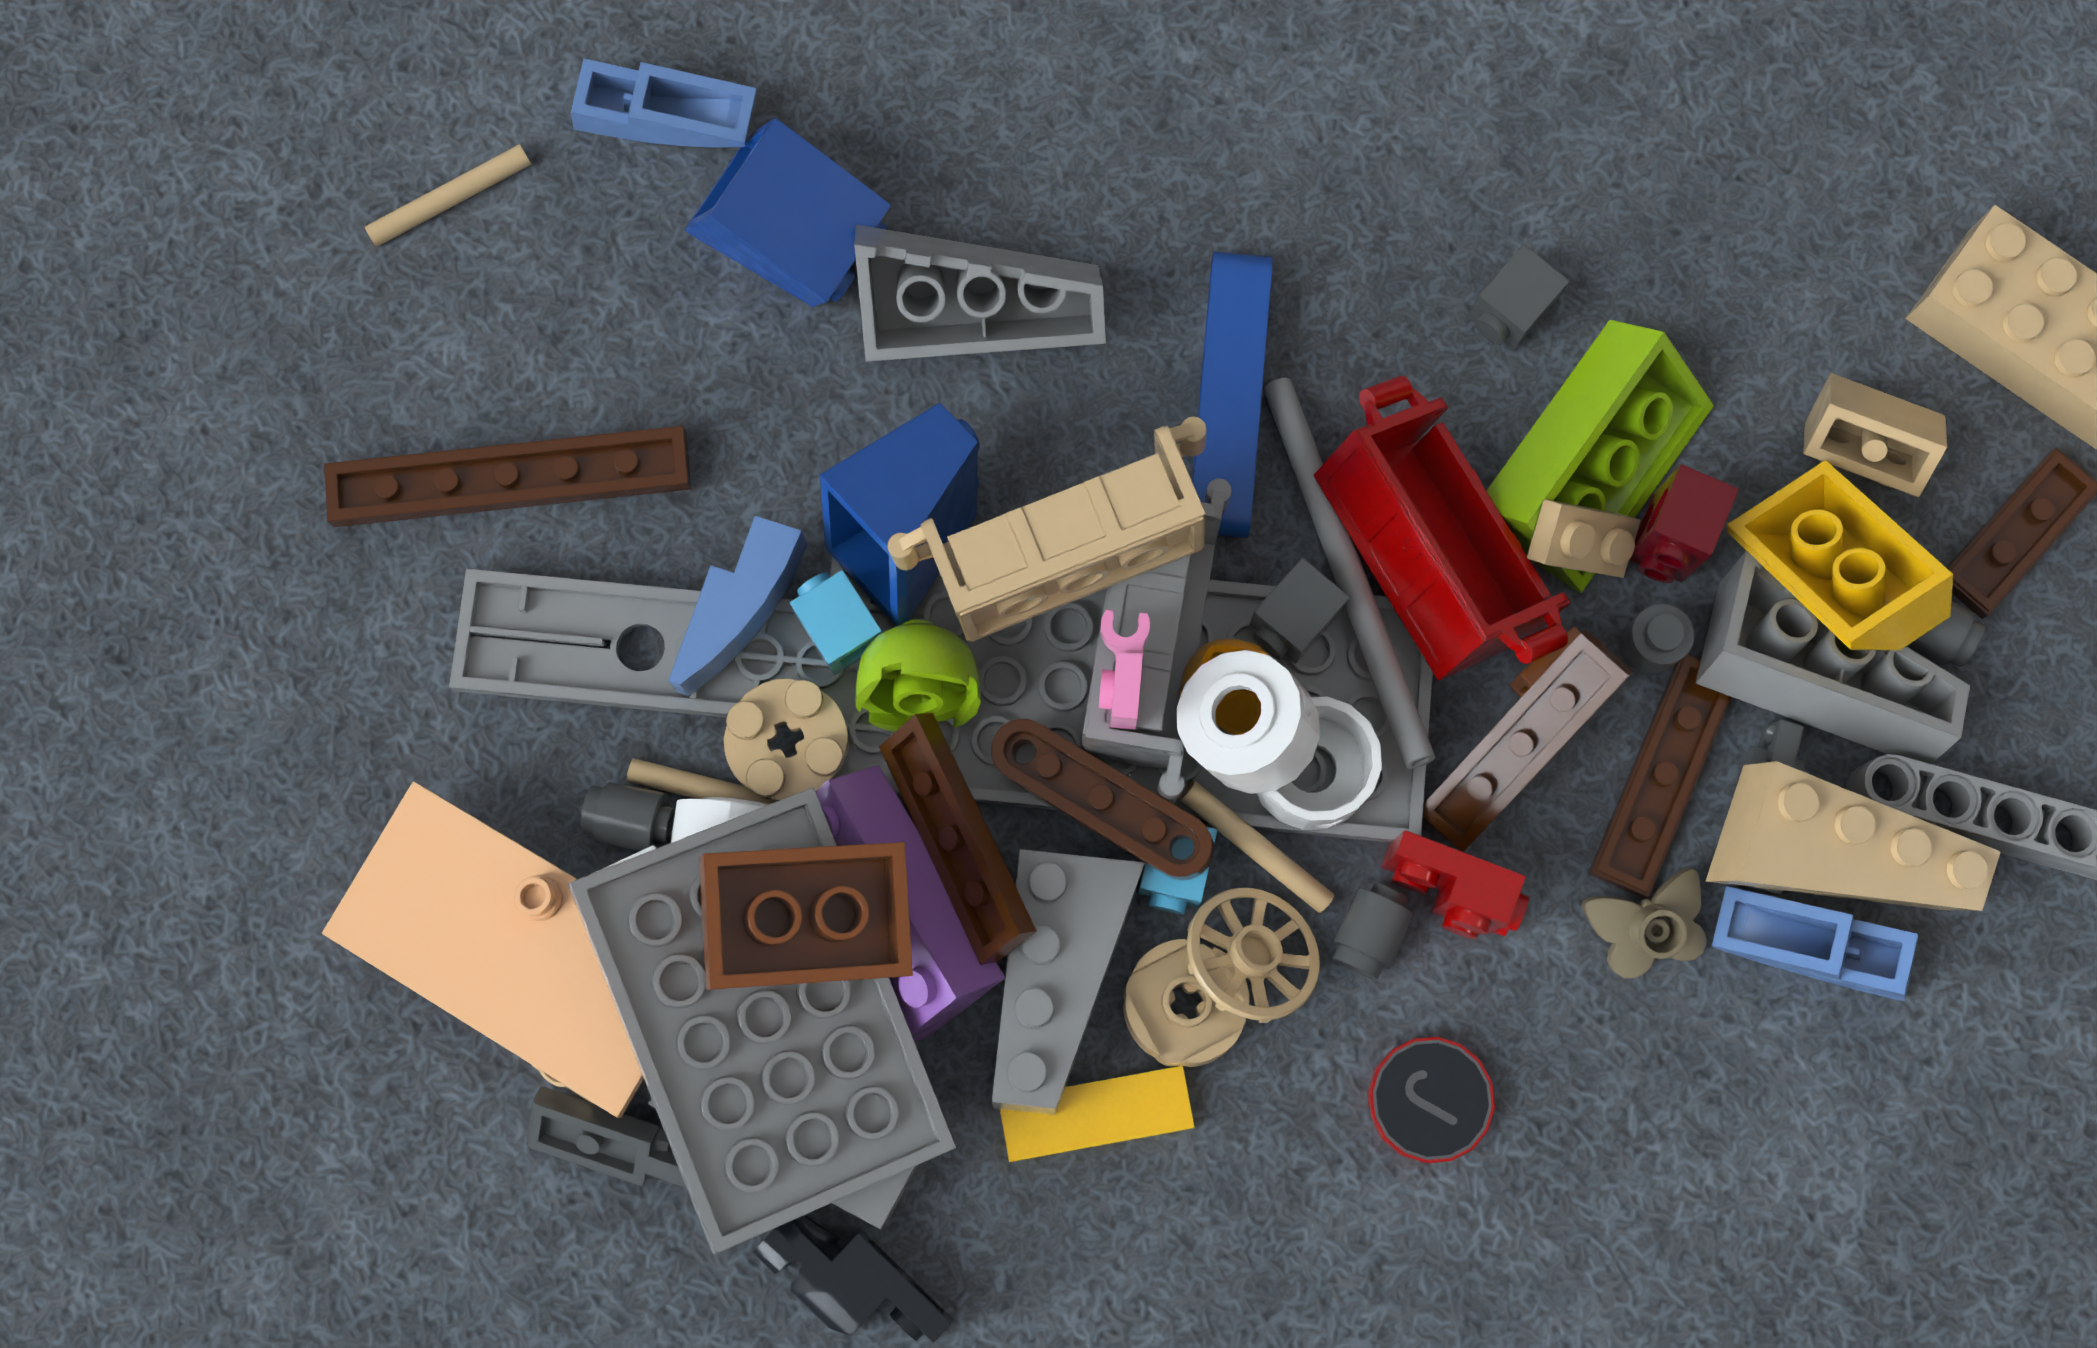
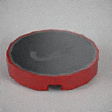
M1440 1037L1411 1039L1390 1050L1374 1069L1367 1092L1371 1118L1380 1138L1399 1155L1422 1163L1453 1161L1472 1151L1488 1132L1495 1109L1493 1084L1481 1060L1462 1044Z

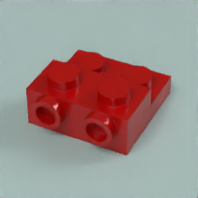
M1406 830L1388 845L1381 868L1394 872L1391 881L1408 890L1427 894L1429 887L1438 889L1430 913L1444 918L1442 928L1475 940L1478 938L1479 933L1488 935L1493 932L1505 937L1509 930L1516 932L1519 928L1529 901V896L1520 893L1526 876Z

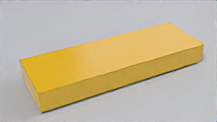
M1183 1066L1065 1087L1056 1115L1000 1109L1009 1162L1195 1128Z

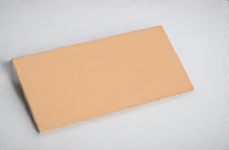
M413 781L321 934L617 1118L622 1117L644 1079L568 886V883L577 880V878Z

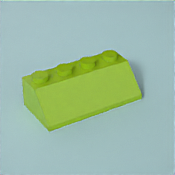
M1609 320L1486 492L1511 532L1519 540L1526 555L1529 552L1544 499L1620 513L1635 518L1714 405L1665 332ZM1533 561L1580 593L1583 592L1595 575L1592 572L1550 566Z

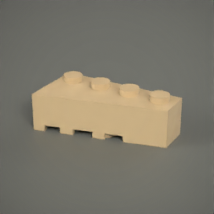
M1775 761L1743 766L1706 882L1745 885L1756 888L1811 893L1821 896L1860 899L1937 910L1983 911L2001 851Z

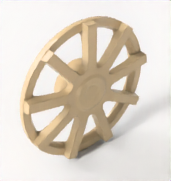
M1254 888L1228 889L1209 898L1190 921L1187 928V952L1190 962L1187 967L1190 975H1195L1203 990L1216 1002L1215 1007L1222 1012L1227 1010L1244 1018L1258 1020L1259 1023H1268L1271 1020L1285 1017L1299 1009L1314 991L1320 970L1319 951L1315 937L1299 912L1280 897ZM1254 898L1250 925L1242 926L1231 906V899ZM1267 902L1278 907L1291 918L1288 923L1275 932L1263 926ZM1215 907L1218 908L1233 934L1232 937L1226 936L1204 923ZM1297 929H1300L1305 938L1309 955L1283 953L1280 941ZM1200 937L1225 949L1227 954L1202 959ZM1277 965L1308 969V977L1303 988L1299 990L1277 971ZM1231 967L1234 969V975L1223 991L1214 982L1208 971ZM1267 978L1290 1001L1278 1006L1269 1007L1264 979ZM1244 979H1249L1251 982L1255 1006L1247 1005L1234 999Z

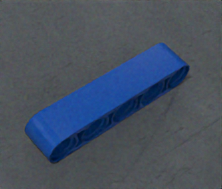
M1213 251L1198 408V417L1206 424V446L1201 454L1194 456L1192 483L1200 502L1203 503L1208 484L1212 480L1221 478L1226 480L1231 486L1232 493L1229 504L1224 513H1222L1217 536L1249 538L1272 277V256Z

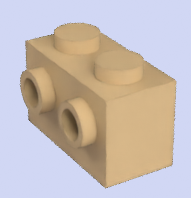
M1830 373L1805 422L1804 455L1822 462L1826 460L1832 466L1842 468L1916 497H1920L1947 449L1945 415Z

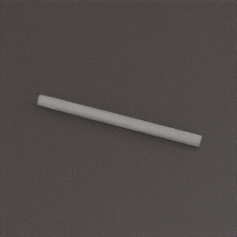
M1290 378L1273 380L1264 387V394L1337 587L1350 597L1345 608L1405 767L1407 769L1421 767L1436 758L1353 540L1313 476L1323 465L1293 383Z

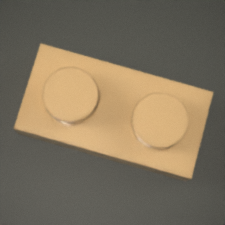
M1544 499L1527 559L1550 566L1624 578L1628 561L1634 551L1635 538L1641 520L1620 513Z

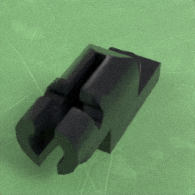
M803 1215L774 1228L753 1252L774 1274L786 1269L791 1263L800 1262L799 1278L792 1282L790 1291L828 1328L852 1336L887 1298L896 1306L889 1315L915 1341H918L925 1334L934 1343L954 1320L864 1231L859 1232L842 1250L836 1244L840 1240L838 1236L820 1226L806 1215Z

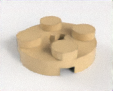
M776 679L762 683L747 692L738 703L732 706L727 715L724 751L730 769L743 786L759 797L770 799L773 802L813 787L817 791L827 780L837 777L836 775L843 767L844 759L847 757L849 732L844 716L835 701L810 681ZM785 725L792 732L801 730L804 736L803 740L795 744L797 754L787 758L781 749L773 751L770 749V741L777 737L776 730Z
M1186 939L1171 940L1148 951L1138 961L1124 988L1123 995L1124 1018L1133 1039L1146 1053L1168 1067H1195L1218 1059L1235 1044L1246 1023V1018L1235 1015L1227 1010L1222 1012L1216 1008V1002L1203 990L1195 975H1190L1187 967L1190 962ZM1200 944L1202 959L1227 954L1216 947L1211 949L1204 944ZM1225 967L1208 971V973L1224 991L1234 975V969ZM1244 979L1234 999L1249 1005L1250 995L1246 979ZM1182 987L1187 994L1198 992L1202 998V1002L1195 1008L1198 1017L1188 1019L1183 1013L1174 1014L1170 1008V1005L1176 1000L1173 990Z

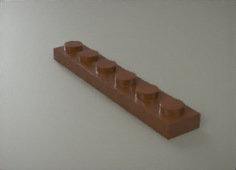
M684 426L324 463L327 522L333 527L691 490L687 432Z

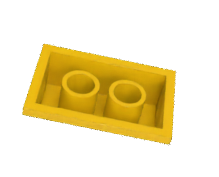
M1826 460L1727 524V532L1850 650H1902L1951 617L1953 573Z

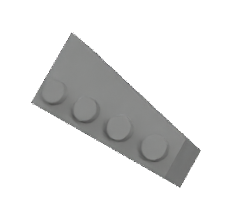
M1020 849L1016 888L1037 932L1008 953L992 1094L993 1109L1056 1115L1140 883L1144 862Z

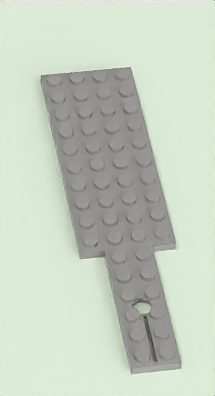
M832 557L830 577L843 570L882 633L896 627L891 619ZM466 569L449 688L453 691L727 718L732 706L738 703L747 692L762 683L776 679L806 680L814 683L821 691L835 701L848 727L849 750L847 757L844 759L843 767L836 776H843L879 765L896 795H901L879 748L895 732L874 726L869 722V711L862 708L859 713L856 708V680L860 660L834 676L797 618L789 603L792 600L781 599L773 614L751 642L719 674L688 696L677 692L668 680L701 591ZM939 573L909 621L926 620L953 632L966 642L977 662L981 685V703L977 714L967 723L953 728V718L938 722L975 802L1058 810L1007 779L993 762L991 745L995 734L1003 725L1015 719H1030L1082 749V733L1107 588L971 642L966 640ZM1209 580L1199 648L1206 643L1218 639H1240L1260 646L1253 638L1256 630L1249 624L1254 611L1276 586ZM1374 595L1428 736L1433 671L1387 596ZM1346 608L1296 664L1286 655L1281 660L1273 656L1271 657L1297 679L1307 690L1310 697L1328 696L1350 704L1370 721L1381 744L1382 770L1374 792L1348 820L1328 829L1301 830L1282 823L1261 805L1256 793L1249 794L1228 788L1187 753L1186 748L1184 749L1180 771L1184 779V788L1189 782L1195 780L1255 830L1389 843L1396 839L1404 830L1421 836L1426 765L1413 769L1405 767ZM639 626H648L656 629L662 635L665 644L662 659L656 666L645 671H634L625 667L618 653L622 637L630 633L633 628ZM475 635H486V636L507 637V638H517V639H528V640H538V641H548V642H559V643H569V644H580V645H590V646H601V647H604V643H605V642H611V644H610V649H606V648L574 646V645H564V644H554V643H543V642H533V641H522V640H512V639H501V638L481 637V636H475ZM1218 726L1219 730L1223 733L1232 735L1223 728ZM1031 744L1021 746L1016 752V761L1021 764L1031 762L1036 755V747ZM1316 747L1312 761L1292 783L1298 789L1308 793L1327 789L1335 776V764L1331 756L1323 749ZM1101 760L1158 795V784L1166 770ZM1179 799L1172 803L1199 819L1204 825H1210Z

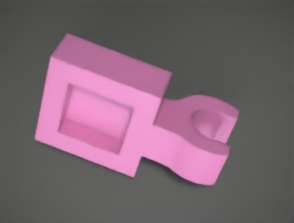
M1106 610L1101 619L1100 633L1104 644L1115 654L1116 663L1115 671L1102 669L1099 708L1111 709L1110 728L1136 730L1143 648L1149 637L1150 619L1147 613H1139L1136 633L1130 637H1122L1113 629L1114 610Z

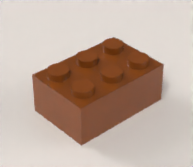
M905 842L703 853L699 857L706 990L913 976Z

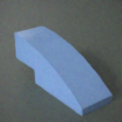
M583 58L571 109L573 128L577 131L655 144L715 148L745 147L757 88L640 62L639 70Z
M755 516L734 573L712 565L710 566L668 680L677 692L690 696L719 674L751 642L770 618L791 584L808 546L801 530Z
M1726 886L1712 947L1752 961L1832 984L1905 1002L1918 945V934L1855 920L1852 914Z

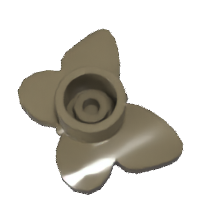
M1692 867L1679 870L1656 891L1651 900L1643 899L1640 904L1612 896L1587 897L1582 901L1583 912L1594 932L1606 942L1612 943L1608 950L1607 963L1610 969L1622 978H1637L1645 974L1652 967L1655 958L1667 959L1671 957L1675 960L1690 961L1695 960L1704 953L1707 945L1706 934L1701 926L1693 921L1701 908V888L1698 872Z

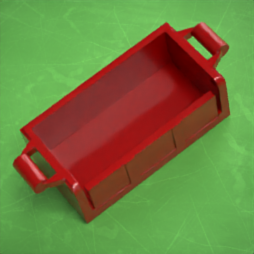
M1401 375L1361 390L1359 401L1365 410L1367 426L1354 430L1313 476L1437 680L1440 681L1507 649L1515 651V655L1520 662L1529 664L1565 647L1568 644V635L1562 627L1559 614L1571 604L1565 592L1549 598L1552 595L1530 560L1527 559V555L1523 551L1519 540L1511 532L1481 484L1482 481L1475 470L1471 468L1444 423L1441 422L1434 425L1418 441L1448 409L1443 398L1440 397L1428 401L1412 388L1407 377ZM1407 399L1411 408L1382 418L1378 411L1379 409ZM1548 625L1547 628L1539 631L1543 626Z

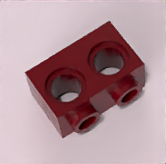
M1681 464L1652 495L1639 525L1634 551L1629 560L1640 564L1638 567L1639 572L1655 581L1662 583H1672L1673 580L1684 581L1712 556L1739 489Z

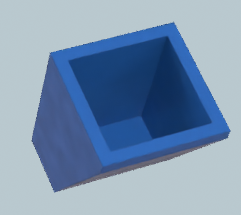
M775 117L747 136L745 147L738 149L684 231L814 307L828 302L829 299L836 302L847 291L856 275L855 272L849 269L856 259L854 247L856 225L887 229V225L881 220L891 204Z
M938 403L820 474L825 549L896 626L909 621L940 572L934 557L919 561L911 570L899 569L888 551V540L896 533L908 534L921 527L920 524L923 521L932 518L942 544L949 542L947 536L968 529L977 516L979 440L973 428L965 420H957L941 403Z

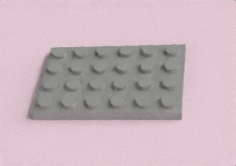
M814 787L568 883L713 1254L720 1253L956 1148L889 978L706 990L699 857L703 853L837 846Z

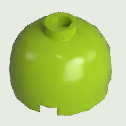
M926 620L907 621L879 634L869 643L861 656L856 680V708L859 713L862 708L868 710L869 722L878 728L896 732L915 714L933 713L937 722L953 718V728L967 723L978 712L981 703V685L977 662L966 642L944 627L934 625Z

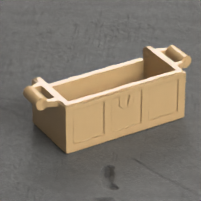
M1193 416L1185 419L1180 426L1172 428L1162 426L1154 430V455L947 536L949 542L942 544L933 519L930 518L920 524L921 527L908 534L896 533L888 540V551L895 565L901 570H911L919 561L934 557L966 640L971 642L1203 550L1206 514L1182 457L1186 455L1198 456L1204 451L1206 446V424L1199 417Z

